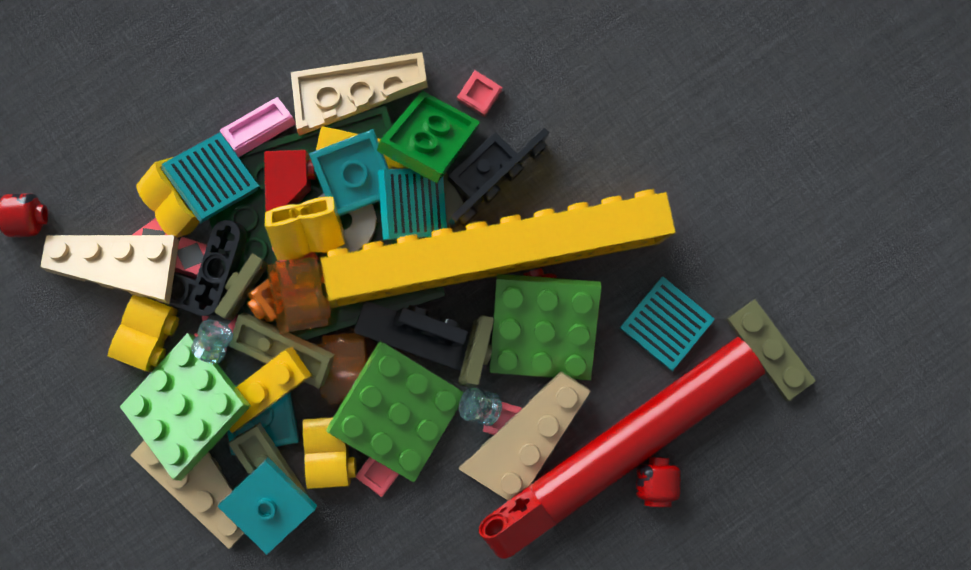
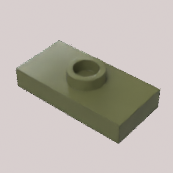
M252 253L240 273L235 272L229 278L225 286L227 293L214 312L225 319L234 320L248 298L247 293L254 289L269 266L268 263Z
M482 315L473 320L458 381L459 385L469 388L478 386L482 367L488 364L491 357L492 345H488L494 318Z

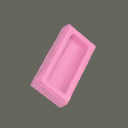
M276 97L222 128L220 132L236 155L240 157L294 126L296 123L293 116L279 98Z

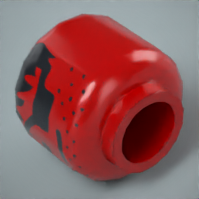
M6 194L1 197L0 230L5 236H36L40 233L42 225L47 224V206L41 204L35 194Z
M650 457L649 464L638 466L636 473V495L639 499L644 500L645 506L671 507L672 502L680 498L681 471L676 465L669 464V458Z

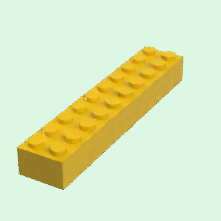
M654 189L635 193V198L622 200L621 196H612L602 199L601 205L589 207L588 202H581L568 206V211L555 213L553 208L535 212L533 218L521 220L520 215H513L500 219L501 224L487 226L486 222H476L466 225L465 231L453 233L452 228H445L431 232L432 237L418 239V235H408L398 238L397 244L384 246L382 241L362 245L363 250L349 253L348 248L331 250L327 252L328 257L320 258L328 300L331 308L493 277L497 276V274H509L657 245L676 233L667 193L655 194Z

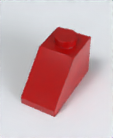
M306 150L264 151L266 212L285 205H297L311 191V180H316L317 174Z

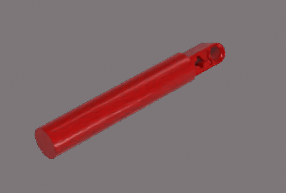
M734 338L485 517L479 526V534L497 557L506 559L515 555L765 375V370L760 360L741 338Z

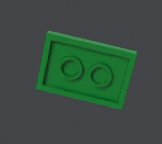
M421 91L382 137L376 151L419 173L421 176L438 183L475 134L480 121Z

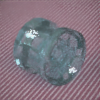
M217 320L203 321L198 329L199 336L194 338L192 342V353L198 359L207 363L221 362L226 354V347L230 345L233 339L232 330L226 324Z
M475 387L467 389L459 402V413L464 420L477 422L484 426H491L496 423L502 411L501 398L497 394L484 392Z

